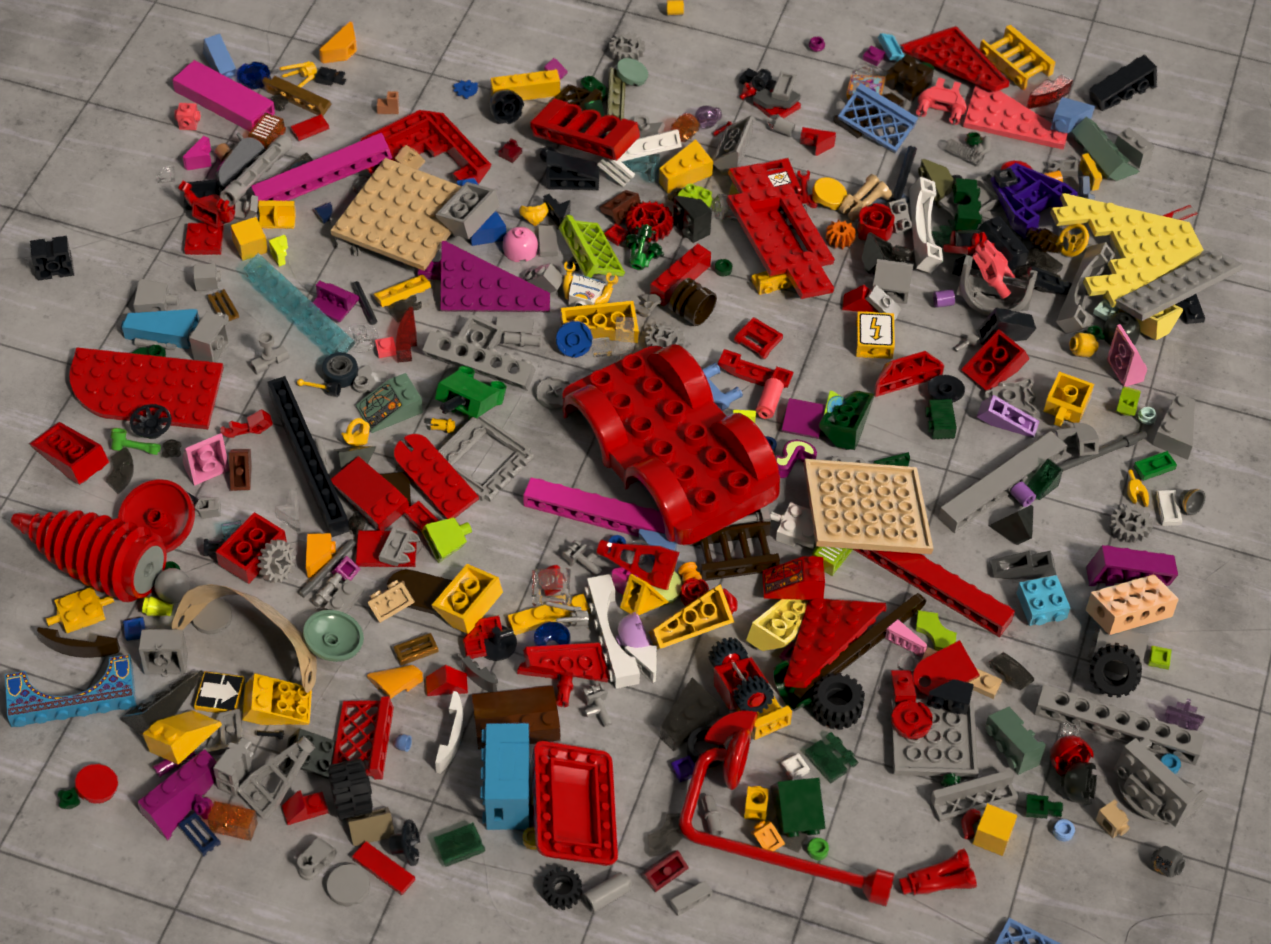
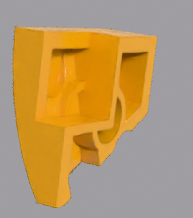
M408 665L369 673L367 678L378 690L381 689L391 699L404 689L408 692L423 681V673L416 666Z

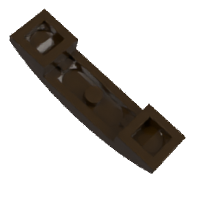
M41 627L37 629L40 641L44 645L68 656L97 658L120 652L117 638L97 635L96 641L90 642L61 638L58 630Z

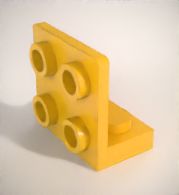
M774 697V699H771L772 704H767L769 707L767 710L763 708L762 713L757 711L758 717L751 733L753 739H759L790 725L792 718L790 707L781 708Z

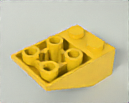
M254 673L245 684L242 720L259 725H308L310 723L312 690L307 693L300 684Z

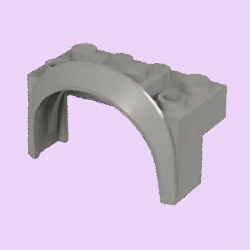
M966 255L957 295L963 297L971 308L986 316H989L995 308L1016 312L1028 311L1038 271L1031 270L1028 281L1003 276L1002 281L1011 291V294L1004 299H994L986 295L994 294L999 297L1000 295L994 287L987 284L980 270L971 268L973 257Z
M1135 738L1124 746L1113 769L1118 774L1120 791L1127 803L1139 814L1157 822L1171 823L1176 827L1202 808L1208 794L1204 790L1196 794L1147 749L1152 745L1149 739L1145 738L1140 742ZM1139 778L1142 781H1145L1151 788H1153V791L1158 796L1154 795L1149 790H1147L1144 787V785L1140 782ZM1165 803L1166 806L1164 807L1163 811L1160 812L1163 804Z

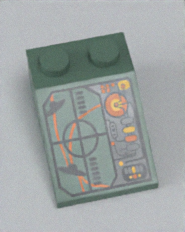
M406 373L387 380L356 404V408L364 421L369 423L371 433L423 413L422 398Z

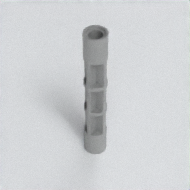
M279 135L268 146L267 150L255 159L251 166L244 169L242 174L220 193V198L224 201L228 200L230 202L228 206L235 205L245 195L246 190L257 183L259 178L269 171L272 165L292 148V140L287 135Z

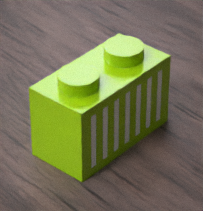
M817 546L812 556L823 557L824 572L833 576L853 549Z

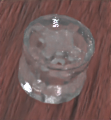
M1063 721L1060 738L1068 735L1079 736L1080 724L1075 723L1073 725L1069 724L1068 721Z

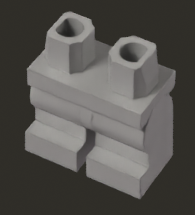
M240 737L236 744L230 742L227 746L228 749L214 766L217 788L235 797L239 793L237 791L240 787L239 783L245 779L246 773L250 774L252 771L251 761L254 758V753L250 750L252 747L250 740Z

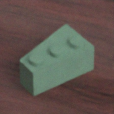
M1007 707L989 715L985 729L988 735L992 736L996 741L998 750L1006 756L1010 768L1014 769L1019 775L1039 766L1046 744L1043 741L1038 742L1033 737L1035 733L1031 729L1027 731L1022 726L1024 721L1010 707Z

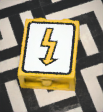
M857 312L856 357L893 359L895 348L894 313Z

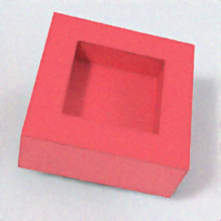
M393 337L375 340L379 358L397 355Z

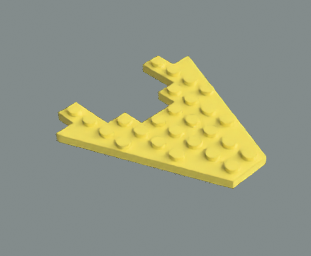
M1062 193L1060 197L1064 207L1052 208L1050 212L1056 226L1088 223L1094 237L1111 236L1121 259L1109 261L1108 266L1112 272L1111 275L1085 277L1083 284L1089 296L1105 294L1112 308L1116 305V299L1176 270L1199 256L1203 251L1190 222Z

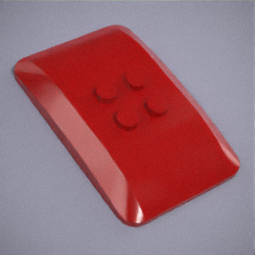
M547 741L537 742L533 748V810L538 852L542 856L605 866L613 865L618 859L612 757L602 750Z

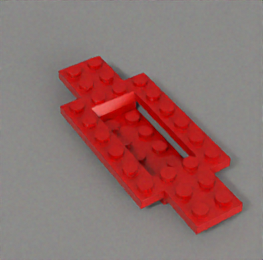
M760 163L729 168L728 175L739 194L728 195L726 201L769 276L787 274L801 299L833 293L834 286L822 266L834 264L835 259L791 185L774 187ZM780 205L808 251L804 252L779 211Z

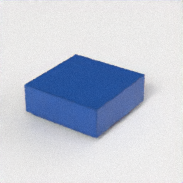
M140 617L123 621L126 641L140 639L142 630H146L144 618Z

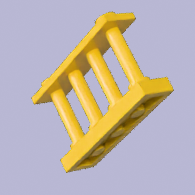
M1011 24L1005 27L1004 37L990 45L984 39L981 40L979 50L997 69L1023 91L1026 90L1028 78L1035 74L1043 72L1048 77L1053 74L1055 61ZM1006 43L1013 47L1003 54L996 50ZM1016 53L1024 56V58L1013 64L1007 59ZM1028 62L1036 66L1025 73L1018 69Z

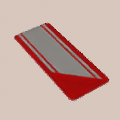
M1188 205L1163 216L1184 220L1198 213L1191 205Z

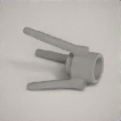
M545 602L548 606L573 611V613H570L568 618L556 619V622H570V626L542 632L541 636L588 626L589 616L587 610H581V607Z

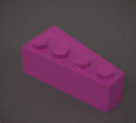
M1102 545L1086 566L1089 586H1096L1097 583L1114 586V583H1125L1153 574L1165 586H1170L1178 576L1175 555L1112 547L1110 545Z

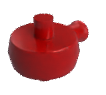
M746 82L742 89L743 93L739 97L741 100H744L746 96H755L757 90L752 86L751 82Z

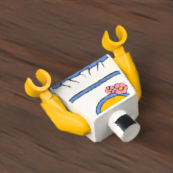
M565 262L564 268L567 272L564 275L563 292L565 298L569 300L570 307L608 303L613 291L612 286L618 282L617 275H615L614 280L610 281L612 274L610 272L607 273L606 280L608 284L607 282L575 273L572 276L576 266L573 262L572 269H567L568 262Z

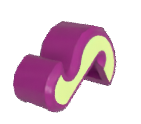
M798 439L788 441L783 447L782 457L779 455L775 456L780 478L788 477L797 459L802 462L805 459L816 460L817 451L815 447L806 441Z

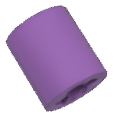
M952 289L935 291L933 293L935 307L955 305L954 291Z
M1024 482L1017 483L1010 492L1023 507L1029 506L1036 498L1034 492Z

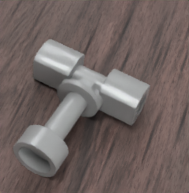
M263 332L259 335V344L264 350L261 353V357L251 361L250 365L257 375L267 370L269 364L275 361L278 364L288 359L289 353L284 346L275 350L272 349L274 345L273 334Z

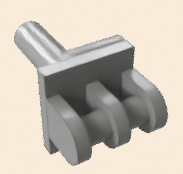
M574 540L572 542L573 545H569L567 551L562 552L563 558L570 563L569 566L572 567L579 561L596 576L602 573V570L593 563L599 556L597 555V550L594 549L585 557L583 554L587 545H582L577 540Z
M598 683V686L592 685L589 689L583 688L582 692L586 705L589 706L595 703L594 707L584 710L586 717L599 714L604 727L610 726L612 723L603 703L608 692L605 690L603 683Z

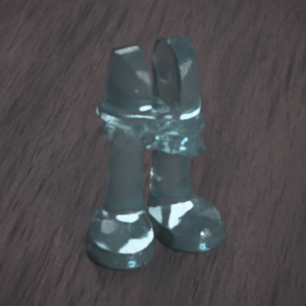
M660 154L646 155L622 161V163L633 173H646L648 180L655 183L657 171H659Z

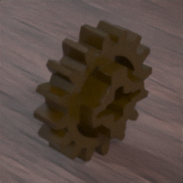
M1031 227L1026 234V237L1032 241L1031 244L1043 252L1048 251L1059 254L1064 247V243L1060 242L1061 240L1058 239V235L1052 233L1049 229Z

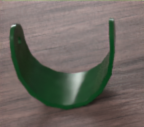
M783 661L774 667L773 679L781 698L795 712L812 703V700L809 697L804 701H800L794 695L797 687H785L784 680L789 662Z

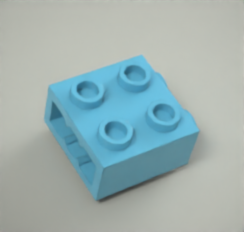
M1057 575L1019 582L1016 594L1029 626L1043 625L1047 622H1059L1067 619L1070 605Z

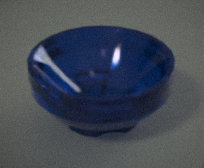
M544 623L534 633L535 646H547L546 644L549 641H556L558 645L570 644V632L561 623Z

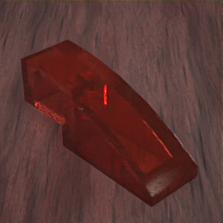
M1060 75L1054 82L1047 79L1030 94L1027 108L1047 106L1061 100L1062 97L1069 94L1073 80L1064 75Z
M413 307L408 308L399 324L396 337L397 363L412 361L411 347L418 346Z

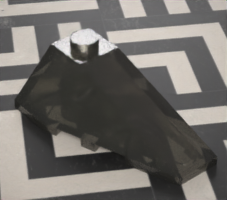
M203 671L188 673L170 684V690L166 689L152 696L154 700L144 704L141 702L121 716V720L143 737V733L156 721L176 715L204 674Z

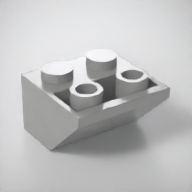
M877 259L873 286H879L896 303L907 304L913 264Z

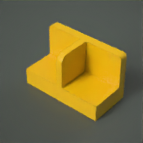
M259 201V224L261 228L294 229L296 218L294 201Z

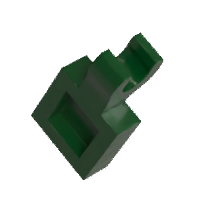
M1027 794L1026 817L1047 819L1048 813L1054 817H1062V802H1048V796Z

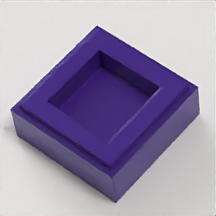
M690 756L671 762V767L679 783L692 777L695 764Z

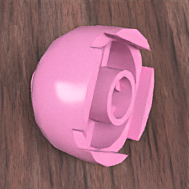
M515 227L509 230L503 238L504 255L514 262H520V260L524 259L530 261L538 252V241L535 234L525 227Z

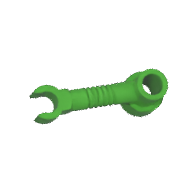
M111 429V449L120 451L123 450V447L143 450L153 455H157L160 452V444L127 440V431L125 429Z

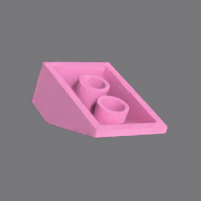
M1119 324L1116 326L1107 362L1122 385L1127 387L1143 382L1147 373V367L1134 344Z
M221 433L185 448L183 463L194 486L230 471Z

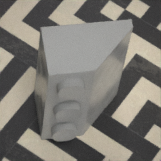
M752 116L729 125L725 129L713 157V164L724 176L728 175L729 168L740 167V162L745 155V150L752 136Z
M466 182L435 215L454 235L469 239L500 205L494 189Z

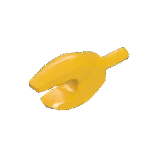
M1129 470L1128 474L1131 481L1127 485V494L1130 501L1136 504V495H1140L1144 506L1148 507L1149 494L1146 487L1139 479H1135L1133 470Z

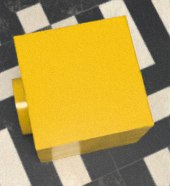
M256 217L231 225L232 240L242 261L268 252L266 236Z
M987 803L977 828L973 845L1003 856L1018 815Z

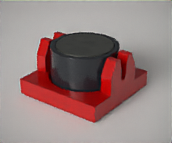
M981 230L952 231L950 237L951 244L943 245V248L948 253L974 254L977 245H980L981 248L985 247L984 242L987 240L985 232Z

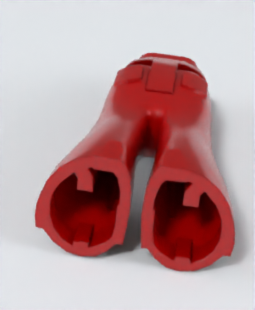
M965 849L958 850L950 858L940 863L915 870L912 873H908L907 877L899 878L903 895L909 893L916 895V893L926 895L941 890L977 888L974 871L970 868L969 857Z

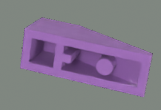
M995 395L981 402L977 418L991 426L1032 438L1035 437L1039 425V420Z

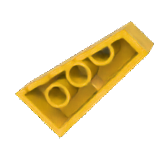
M634 301L561 308V326L565 322L572 320L581 321L591 329L594 339L638 343L639 329Z

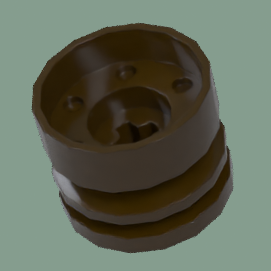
M686 278L674 290L670 298L669 308L679 316H684L685 320L694 326H699L713 312L717 302V295L708 288L702 287L694 279Z

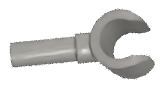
M970 334L964 343L955 348V351L958 352L969 344L977 347L980 338L975 334Z

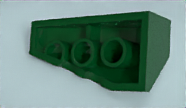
M856 390L844 399L842 405H836L834 411L824 414L819 428L836 447L845 450L856 449L874 399V394Z

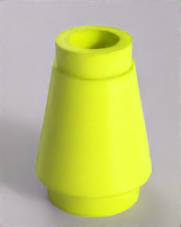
M152 596L150 598L145 597L142 607V613H145L146 616L171 617L173 610L172 604Z

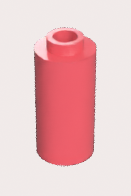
M769 378L764 385L756 408V413L763 419L774 416L784 388L783 383L778 379Z

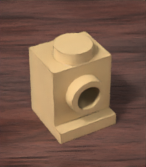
M1115 799L1101 808L1096 817V821L1112 839L1118 834L1120 836L1124 835L1130 829L1128 825L1129 819L1123 810H1119L1117 807L1118 802Z

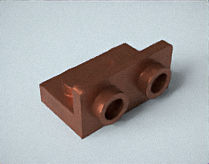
M624 190L601 205L600 210L601 213L612 216L614 223L619 225L626 220L631 206L635 207L636 203L641 204L638 193Z

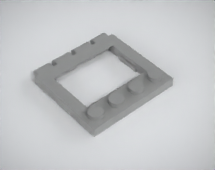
M483 415L477 419L472 417L438 450L476 492L481 501L486 499L489 502L499 493V490L501 491L511 481V478H514L523 469V466H526L534 458L530 447ZM487 432L516 453L481 486L472 477L459 468L456 469L453 465Z

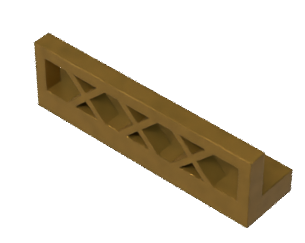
M275 75L272 80L266 77L262 80L268 93L316 115L322 114L324 116L332 105L330 100Z

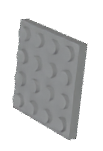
M891 698V715H892V713H893V710H894L895 706H897V705L900 703V702H895V699H892V698ZM916 699L917 703L919 701L925 705L927 704V700ZM970 701L967 715L955 714L952 711L935 709L932 706L926 705L933 716L932 727L929 733L918 739L902 737L892 726L894 775L945 776L955 773L956 776L978 777L973 701Z

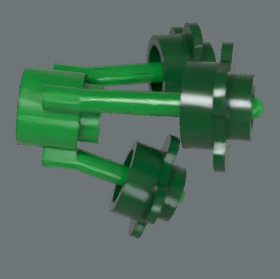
M648 224L635 227L638 233L629 234L626 236L627 239L624 240L626 246L631 249L630 266L636 270H644V267L648 268L652 258L658 259L659 256H664L661 245L658 243L652 244L651 242L646 244L648 246L646 253L649 255L648 258H646V254L642 253L645 239L651 238L652 233L656 234V231L651 230L652 227Z

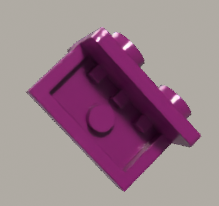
M319 280L316 284L317 298L310 305V309L332 320L341 322L359 301V296L336 285Z

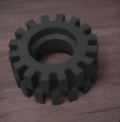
M558 867L556 872L552 869L550 875L547 874L545 876L543 895L545 901L548 900L549 906L554 904V909H558V906H561V910H565V906H568L570 909L572 904L576 906L578 899H581L582 881L579 879L578 873L574 874L573 869L568 872V867H564V871H560V867ZM558 883H567L570 885L571 890L567 894H558L555 892L554 887Z

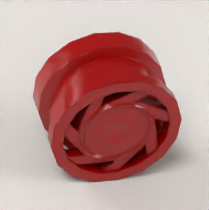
M687 579L681 588V601L684 606H687L709 591L708 584L702 579Z

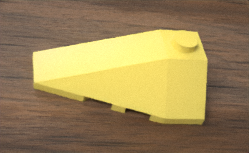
M1173 305L1143 321L1137 319L1140 325V332L1155 340L1168 335L1181 315L1183 308Z
M781 599L752 623L746 641L761 651L785 647L795 639L809 600Z

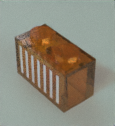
M265 112L250 131L248 137L260 141L267 150L268 146L279 135L285 134L284 119Z

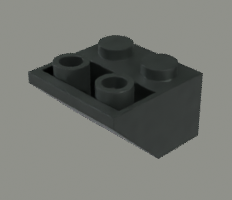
M675 196L673 205L674 225L679 227L684 236L689 238L692 243L709 236L711 233L712 210L702 199Z

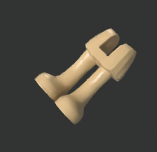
M870 174L856 194L853 196L848 194L844 198L839 211L843 214H848V218L851 221L859 219V214L863 207H869L880 197L884 200H889L892 197V192L883 181H879L877 176ZM873 190L863 201H860L869 191Z

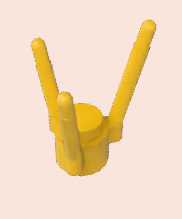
M310 61L279 68L280 70L299 68L282 75L285 78L300 73L302 77H306L303 82L297 85L299 87L315 79L314 75L317 74L315 64Z

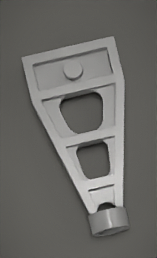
M303 736L298 742L250 774L237 791L263 819H267L280 805L307 756L316 747ZM290 757L294 761V765L285 775L279 769V765L286 758ZM276 773L280 777V783L276 790L270 793L262 785V780L269 774Z

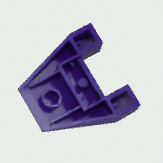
M1017 163L1008 167L1012 169L1018 179L1016 185L1000 188L994 177L990 179L1012 229L1024 239L1027 238L1026 234L1029 228L1039 227L1040 216L1038 213L1050 206L1052 208L1064 207L1060 200L1062 193L1078 195V192L1066 183Z

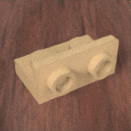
M395 580L387 585V590L382 593L378 590L370 595L371 599L368 601V604L380 623L415 603L403 580L400 582Z

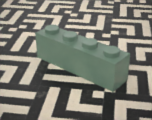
M1085 117L1072 130V133L1075 135V141L1085 147L1083 149L1086 154L1089 153L1094 158L1095 165L1103 169L1102 174L1107 179L1112 178L1118 181L1139 172L1136 167L1128 163L1130 160L1118 151L1119 148L1111 140L1107 139L1108 136L1090 118Z

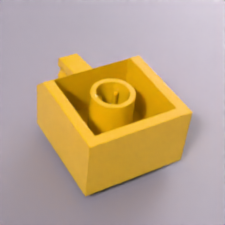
M1059 371L1048 394L1043 412L1056 416L1054 425L1061 427L1064 419L1073 423H1080L1095 384Z

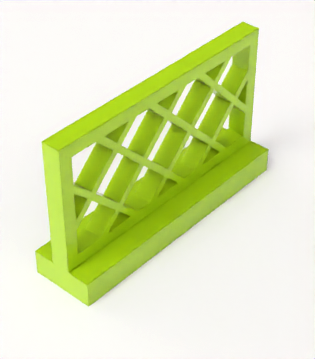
M566 215L559 226V230L584 276L592 278L594 274L607 275L609 272L613 276H624L625 271L599 224L575 221L572 215Z

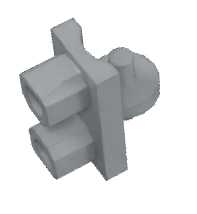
M905 198L888 202V207L895 216L894 233L912 229V222Z

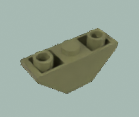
M921 159V164L918 168L919 176L935 182L936 196L933 202L936 203L938 208H942L939 200L951 193L953 178L947 167Z

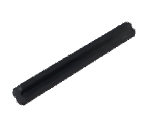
M908 146L890 201H895L902 197L916 155V146Z

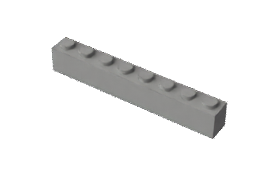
M1052 431L1046 435H1041L1032 445L1028 444L1019 454L1015 453L1009 461L999 464L996 470L986 473L980 481L973 482L967 490L959 492L951 501L944 502L940 507L939 519L952 532L956 533L1009 496L1012 488L1017 483L1024 482L1026 484L1063 458L1067 445Z

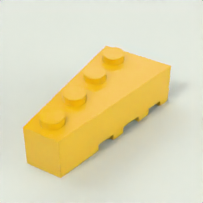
M721 584L713 587L651 629L649 635L653 646H657L658 650L733 623L734 620Z

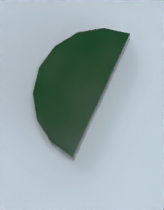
M909 452L876 460L873 464L908 467L910 455Z

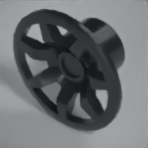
M157 404L142 406L134 411L130 417L131 430L136 435L149 439L160 437L169 429L172 422L170 412L165 407ZM149 408H157L158 410L152 415ZM146 409V417L138 414ZM163 411H164V412L167 414V416H168V418L161 417V418L159 419V417H160V415L162 414ZM134 418L140 420L142 423L133 425ZM167 422L166 426L162 429L161 424ZM142 428V429H143V433L139 432V431L136 430V429Z
M407 819L403 824L402 833L390 835L389 848L393 856L405 855L409 865L416 866L419 858L415 859V857H419V850L414 847V844L420 843V835L414 821Z

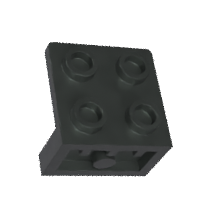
M299 728L288 738L287 748L298 742L303 736L306 737L316 748L307 756L300 770L329 779L328 768L333 763L336 741ZM290 757L286 758L284 762L283 773L285 775L294 765V761Z

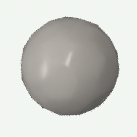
M168 568L157 576L154 589L162 601L175 604L181 602L183 596L190 590L191 583L189 577L182 570Z

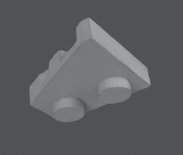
M240 709L219 713L216 720L220 721L222 726L209 736L210 741L207 748L204 747L203 750L205 749L211 756L221 754L228 749L227 746L230 742L236 744L240 737H243L242 712Z

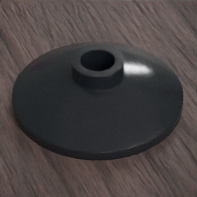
M938 375L929 381L928 392L935 400L952 399V402H956L964 396L965 386L960 379L954 376Z

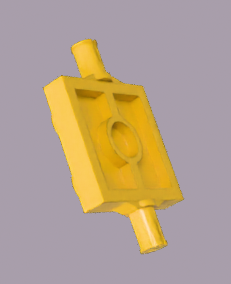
M92 586L54 600L57 607V615L46 618L48 626L60 622L64 626L66 633H70L106 620L103 606L115 602L111 596L100 599Z

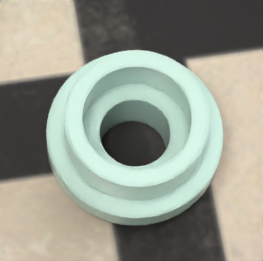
M1151 407L1142 408L1138 413L1139 421L1147 425L1153 424L1157 419L1156 411Z

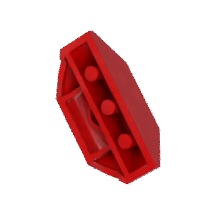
M926 351L892 360L884 365L875 383L874 396L878 397L930 381L935 376L943 375L945 365Z

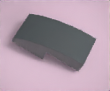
M469 656L462 659V670L476 685L488 692H497L498 679L493 672L490 673L487 667L480 669L476 661L473 662Z

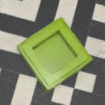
M1151 646L1148 666L1168 670L1172 649Z

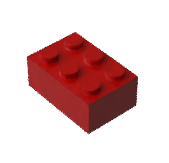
M254 512L216 551L218 565L250 584L262 569L257 566L261 563L258 556L263 554L260 550L266 549L265 544H271V540L278 539L287 543L285 531Z

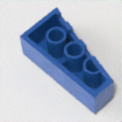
M475 178L457 181V185L463 186L466 182L479 185ZM497 211L470 237L472 246L503 241L506 235V225Z

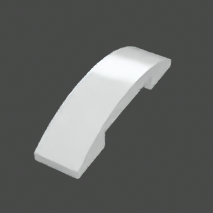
M453 691L449 707L450 719L454 720L448 746H439L435 762L436 773L443 772L451 763L462 740L463 711L459 694Z

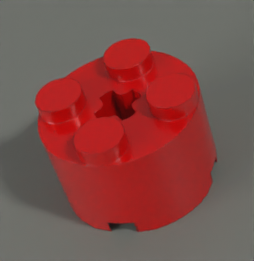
M879 203L863 207L858 220V238L866 241L868 233L871 232L888 241L892 236L895 220L891 209Z

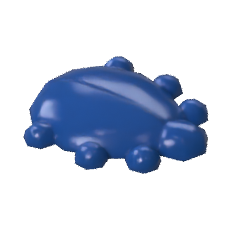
M461 80L460 83L454 84V92H459L458 96L462 95L465 99H468L477 93L478 83H473L471 80H467V82Z

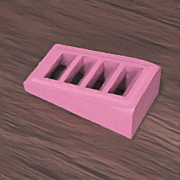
M896 620L887 628L885 637L887 640L923 657L927 644L901 621Z

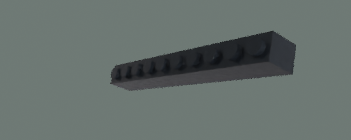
M286 376L267 381L271 400L328 532L331 533L332 537L350 532L348 517Z

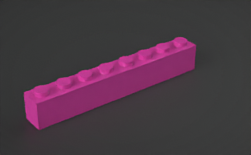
M379 133L299 167L275 175L272 178L258 182L251 187L255 196H258V203L259 201H289L382 163L385 158L392 159V155L383 134Z
M532 477L523 495L524 507L639 537V529L665 534V526L660 511L637 506L634 503L622 502L615 498L603 497L596 493L592 494L577 488L573 489L562 484H555Z

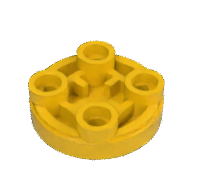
M820 178L812 188L813 201L818 204L821 203L832 210H837L847 196L845 187L833 178Z

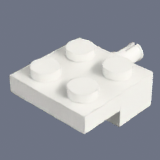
M790 502L787 511L783 515L771 512V520L780 522L776 541L793 547L798 543L812 549L814 548L816 542L810 509Z

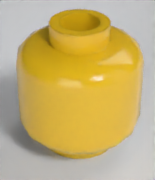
M1077 333L1071 338L1069 347L1075 356L1091 357L1098 350V342L1092 334Z

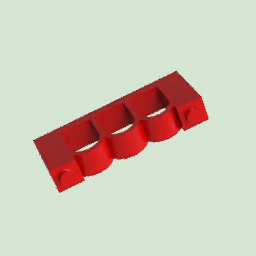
M555 98L530 122L533 136L615 161L640 137L638 123L624 118L620 121L618 117L613 115L601 117V114L596 110L582 111L580 106L576 104H568V102ZM571 120L565 127H561L562 124ZM590 126L584 133L580 132L585 127ZM609 132L604 139L600 138L601 135Z

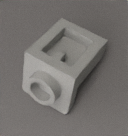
M251 195L248 201H238L234 205L235 218L242 220L253 218L257 213L258 196Z

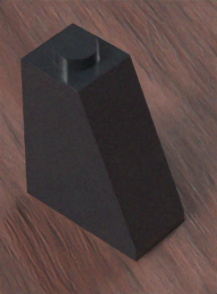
M995 308L976 331L980 338V343L984 345L998 330L1002 331L1014 342L1027 340L1036 330V326L1030 314Z

